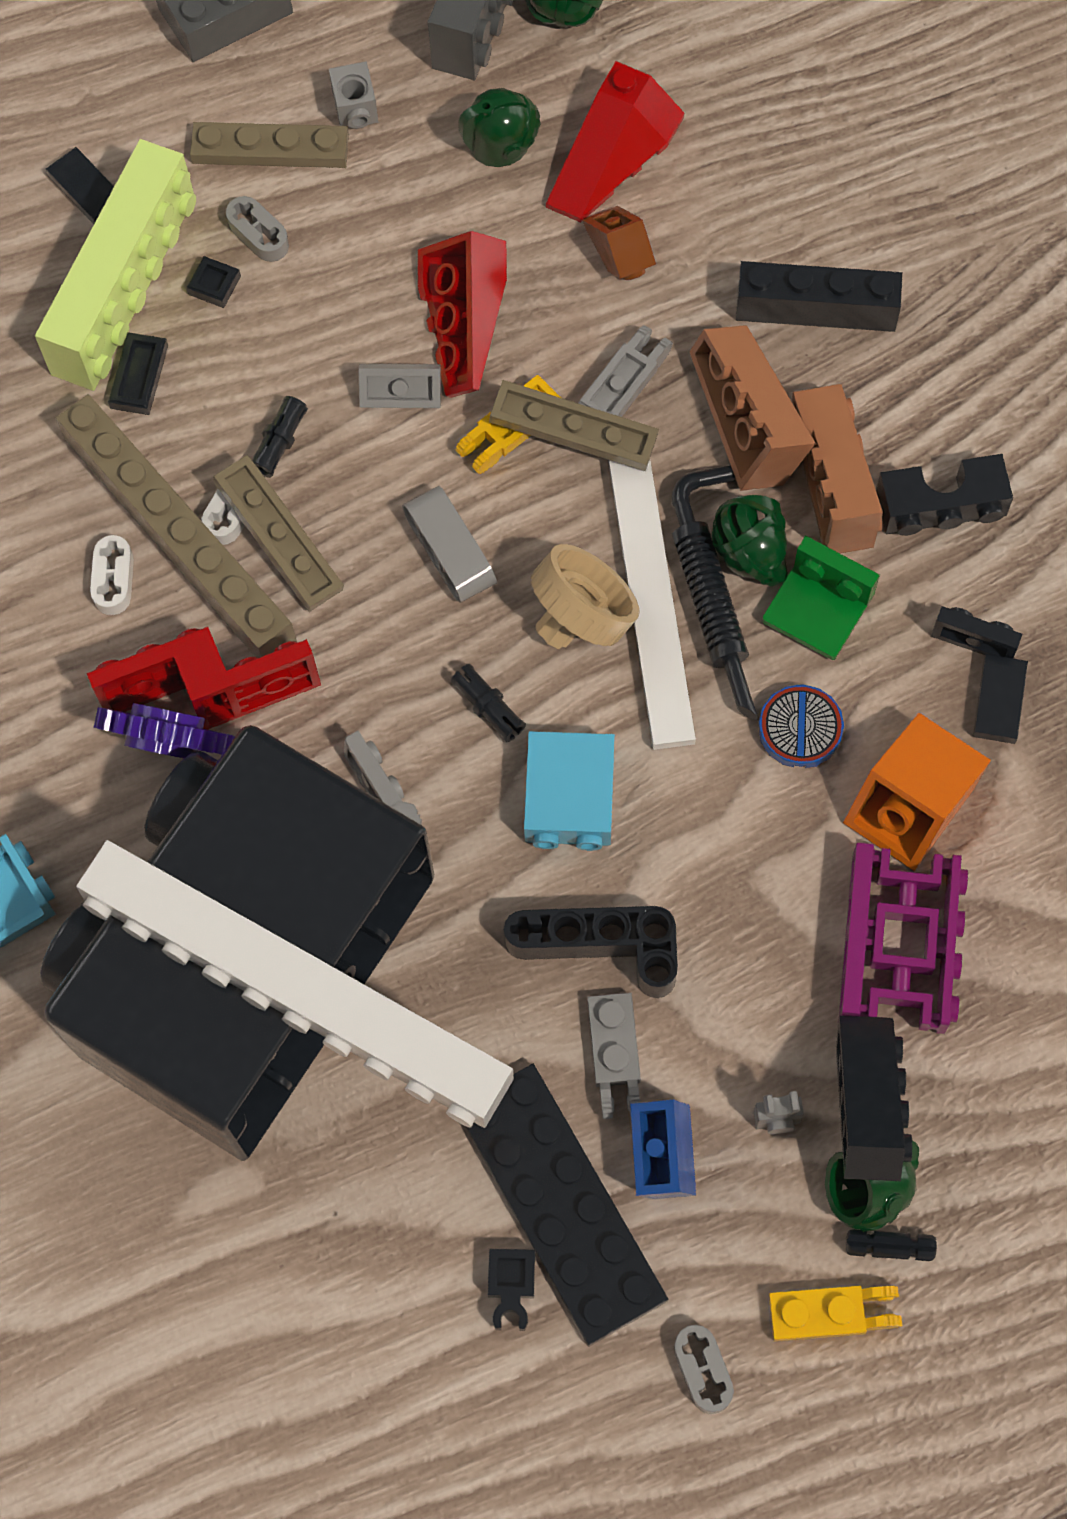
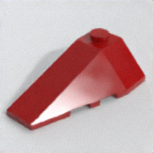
M615 61L597 92L549 195L546 208L581 223L583 219H586L614 194V189L629 176L634 177L641 171L642 165L655 153L659 155L668 147L683 121L685 113L651 75Z
M469 231L418 249V290L421 300L427 301L430 317L426 322L429 332H433L436 335L438 349L435 357L437 364H441V380L445 396L450 398L474 392L480 388L507 281L506 241L474 231Z

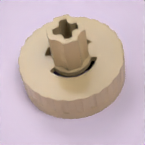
M568 544L554 546L531 575L534 593L547 610L536 624L537 633L545 639L547 644L557 649L561 647L566 648L576 635L595 645L612 646L620 640L639 617L638 602L624 580L602 560L579 547Z

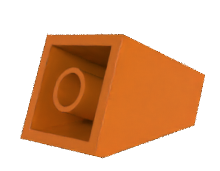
M918 713L871 769L843 823L879 848L891 849V856L915 871L972 793L991 760L921 713Z

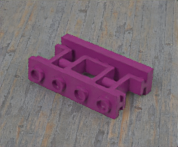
M856 843L851 864L839 1015L877 1017L878 1004L920 1008L919 1030L928 1031V1029H934L935 1033L945 1034L950 1026V1022H957L959 1014V996L952 995L953 979L959 980L962 971V953H955L956 937H963L965 928V911L958 910L959 895H966L968 885V869H961L962 855L953 854L951 858H943V855L934 854L931 861L930 874L889 870L891 849L882 848L879 851L874 850V844ZM872 867H878L877 885L900 887L898 905L877 902L874 920L868 919ZM942 874L946 875L943 928L938 927L939 909L916 907L917 889L938 892ZM885 919L926 924L924 959L882 954ZM865 950H870L871 969L893 971L892 990L871 987L868 992L867 1005H862ZM936 958H940L937 1013H932L933 994L909 992L911 973L932 975L935 970Z

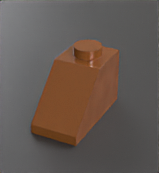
M620 206L583 219L584 227L607 271L619 279L623 278V280H632L644 275L646 268L656 265L643 219Z

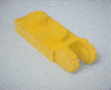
M536 375L524 385V387L561 398L539 375ZM489 412L477 422V426L460 439L455 450L461 457L468 456L479 448L486 438L492 445L484 450L472 463L473 469L478 474H482L493 467L502 455L505 457L531 435L490 423L491 412Z
M861 1286L775 1292L768 1295L773 1342L865 1335L867 1331L893 1329L903 1326L901 1315L882 1314L865 1318L863 1302H885L899 1297L897 1286H878L864 1289Z

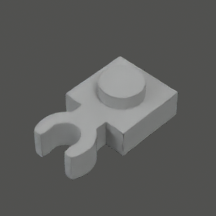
M796 1091L790 1092L789 1095L783 1097H772V1094L763 1097L764 1102L756 1103L753 1111L756 1130L767 1128L768 1134L791 1132L795 1130L794 1124H800L804 1116L801 1097H798Z

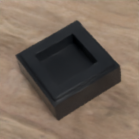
M203 256L187 286L188 295L224 308L241 278L240 270Z

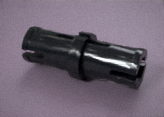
M293 396L284 397L283 403L272 423L265 426L262 432L264 438L252 459L264 477L271 478L285 450L292 447L295 441L293 435L308 410L304 402Z
M471 664L461 667L465 672L463 674L464 677L457 671L451 678V683L474 705V713L479 718L485 717L503 737L505 742L515 739V736L512 734L513 730L519 735L526 727V723L502 700L503 694L497 688L492 689L474 670Z

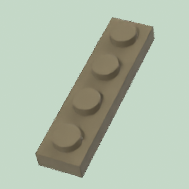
M193 122L190 157L192 164L346 168L349 131L348 126Z
M502 380L489 421L496 425L643 471L647 469L659 432L658 428Z
M248 455L213 476L214 484L308 612L343 591L344 584Z

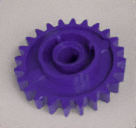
M133 703L131 713L98 707L94 728L126 735L124 746L179 758H185L198 750L223 755L235 738V736L203 729L205 721L203 717Z

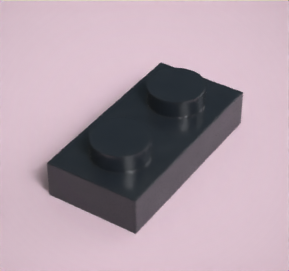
M941 606L931 637L982 655L989 654L1014 658L1023 634L1014 631L1006 623L999 621L987 622L976 618L971 612L963 608Z

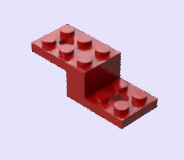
M209 627L188 629L180 633L172 641L161 645L150 644L144 646L136 652V655L120 661H105L98 665L96 670L87 673L91 687L101 707L121 712L132 710L133 703L144 705L186 688L197 716L205 718L203 729L207 730L321 686L314 655L307 639L301 642H285L270 654L259 658H244L237 662L234 668L226 670Z

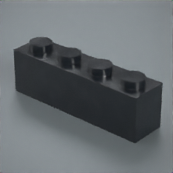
M741 261L736 321L895 332L901 309L903 272Z
M839 1015L836 1061L844 1179L901 1181L903 1162H911L912 1135L904 1134L903 1129L908 1128L909 1102L901 1100L900 1096H904L906 1091V1069L898 1068V1063L901 1064L903 1059V1038L895 1036L893 1018Z

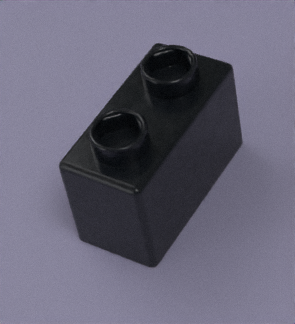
M252 725L245 726L238 732L219 760L205 752L197 751L189 754L178 763L155 795L144 825L145 837L149 842L158 846L147 862L364 985L429 889L435 876L427 831L424 826ZM82 902L61 925L43 958L40 970L41 982L43 986L54 992L45 1007L44 1015L46 1020L79 1058L240 1161L247 1160L323 1048L325 1037L310 1028L306 1034L295 1030L282 1020L284 1016L282 1012L271 1006H268L266 1011L253 1006L241 996L244 992L243 990L231 983H228L226 988L213 983L202 975L203 967L188 960L186 965L176 962L162 952L164 945L150 937L146 942L134 938L122 929L124 922L109 915L107 920L101 919L88 911L83 906L84 902Z

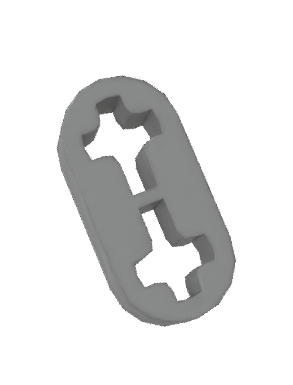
M242 196L233 199L227 205L226 216L230 230L259 258L264 261L273 262L282 259L288 253L289 242L286 229L259 202L251 197ZM240 213L245 216L251 214L253 224L245 218L238 220L237 215ZM262 233L270 240L277 238L278 243L273 245L268 242L264 245Z
M700 1325L687 1326L676 1337L674 1351L677 1362L696 1407L704 1413H720L728 1407L733 1398L734 1389L731 1378L711 1331ZM689 1335H695L697 1341L706 1340L708 1344L702 1351L706 1364L702 1367L698 1366L693 1354L685 1355L682 1350L688 1344L687 1337ZM708 1371L714 1385L722 1384L725 1391L719 1396V1404L713 1405L710 1398L702 1400L699 1392L705 1389L702 1373Z

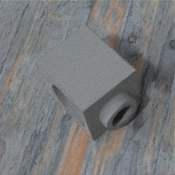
M367 61L330 68L332 93L340 126L359 129L369 124L379 123Z

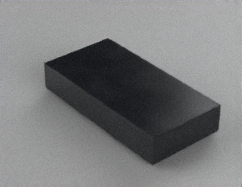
M75 147L47 167L46 172L60 190L95 224L114 186Z
M127 333L108 401L110 409L150 415L169 346L166 338Z
M989 654L985 655L973 737L1011 744L1016 743L1028 661Z

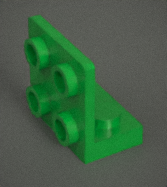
M805 535L797 548L794 567L763 615L762 622L830 660H835L874 597L880 574Z

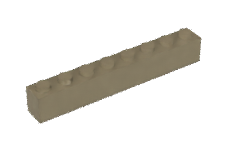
M89 394L56 417L65 441L255 657L259 658L270 654L285 642L297 641L291 621Z

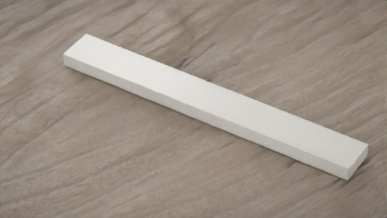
M608 460L627 585L633 592L640 610L639 617L633 624L653 750L695 745L694 725L651 461L649 460L646 471Z

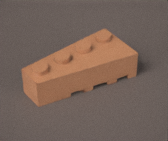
M748 326L704 329L689 352L740 491L783 486L816 444Z
M841 384L793 392L791 402L816 443L802 463L822 544L840 554L874 548L877 533L882 531L883 511L864 456L862 438L860 434H857L854 425L855 414L851 398L845 397Z

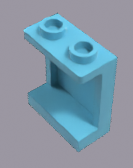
M529 731L524 820L525 842L533 843L534 847L540 849H554L559 844H575L578 849L587 851L599 850L602 846L611 845L615 734Z
M7 834L0 837L2 844L0 846V948L56 915L49 904V901L55 898L49 885L42 875L34 879L28 869V866L34 863L32 857L22 841L13 844Z

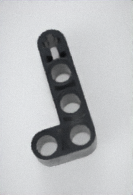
M635 906L520 910L509 915L504 923L503 931L506 949L517 959L636 956L637 983L645 995L652 998L665 997L675 987L678 969L676 923L670 911L663 907ZM656 923L664 926L667 933L662 938L653 939L648 937L643 930L649 924ZM606 925H616L621 928L623 934L616 940H607L599 932ZM572 926L580 934L573 941L567 942L559 939L556 936V932L561 927ZM542 927H548V942H543ZM523 928L528 929L529 933L528 941L525 942L519 941L520 929ZM657 965L665 968L669 976L664 981L655 982L650 980L645 972L651 966Z

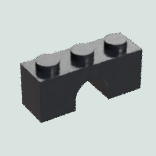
M1003 454L962 460L956 476L958 489L949 493L937 492L930 488L924 480L921 466L880 472L876 493L883 511L882 520L886 535L898 533L902 536L916 534L922 529L938 526L940 529H952L964 522L977 520L981 523H992L1000 520L1003 516H1007L1013 501V494Z

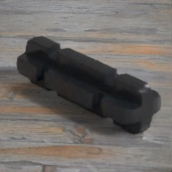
M851 1229L846 1235V1252L850 1256L865 1257L866 1253H871L872 1257L909 1260L910 1256H915V1260L932 1261L936 1257L937 1242L936 1237L933 1235L917 1234L915 1238L911 1237V1233L874 1231L872 1234H867V1231Z

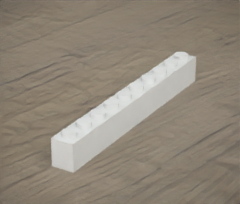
M106 840L76 886L85 900L83 906L92 914L104 920H107L109 915L124 922L122 929L134 938L146 942L150 937L164 945L162 952L176 962L186 965L188 960L196 963L204 968L201 972L202 975L223 988H226L228 983H231L244 991L241 996L247 1002L261 1010L266 1011L268 1006L275 1008L284 1014L282 1020L295 1030L306 1034L310 1028L325 1037L323 1044L332 1051L344 1057H347L352 1052L366 1060L363 1066L374 1075L384 1080H388L391 1075L407 1084L405 1091L427 1104L432 1099L448 1107L446 1114L466 1127L471 1128L475 1122L485 1128L514 1080L513 1068L109 840Z

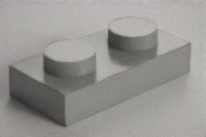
M360 364V408H441V364Z

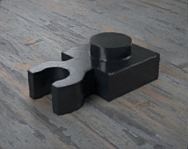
M489 1249L488 1298H501V1304L496 1307L493 1313L495 1330L501 1331L502 1317L508 1312L516 1313L519 1317V1330H526L528 1316L525 1308L521 1305V1298L534 1299L535 1250Z

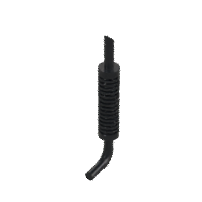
M731 465L693 471L683 475L675 483L672 491V504L680 525L672 533V537L682 569L684 570L689 591L691 592L696 614H698L707 649L710 652L712 665L715 668H725L739 712L750 719L758 720L741 662L749 657V652L744 642L741 627H739L736 612H734V605L727 589L716 549L712 543L708 524L702 521H695L689 497L691 492L699 487L733 482L736 478Z

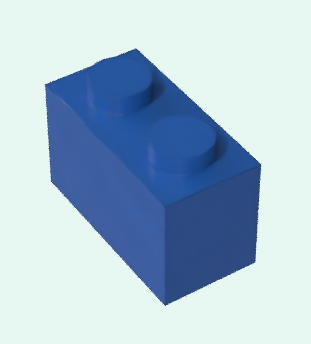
M674 1099L630 1104L636 1196L649 1199L696 1196L690 1105Z

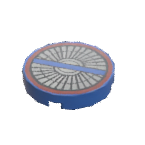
M803 684L786 686L772 694L762 707L759 720L760 741L769 756L782 765L793 768L794 766L816 767L830 759L840 746L844 729L842 711L835 700L821 689Z

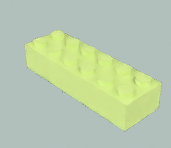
M142 139L138 141L35 334L51 376L94 391L100 379H105L109 374L112 356L117 346H122L125 343L130 321L135 313H139L142 310L146 300V291L151 281L157 280L160 276L163 258L169 248L172 249L176 245L180 233L179 227L185 216L189 217L195 208L196 195L193 192L190 172H188L184 154Z

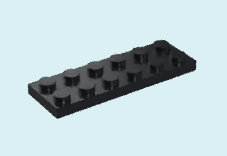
M532 1063L513 1074L514 1080L485 1128L475 1122L471 1128H466L585 1342L590 1347L665 1304L669 1299L536 1066Z

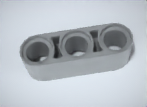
M440 486L402 505L410 526L459 603L497 584L495 574L488 560Z

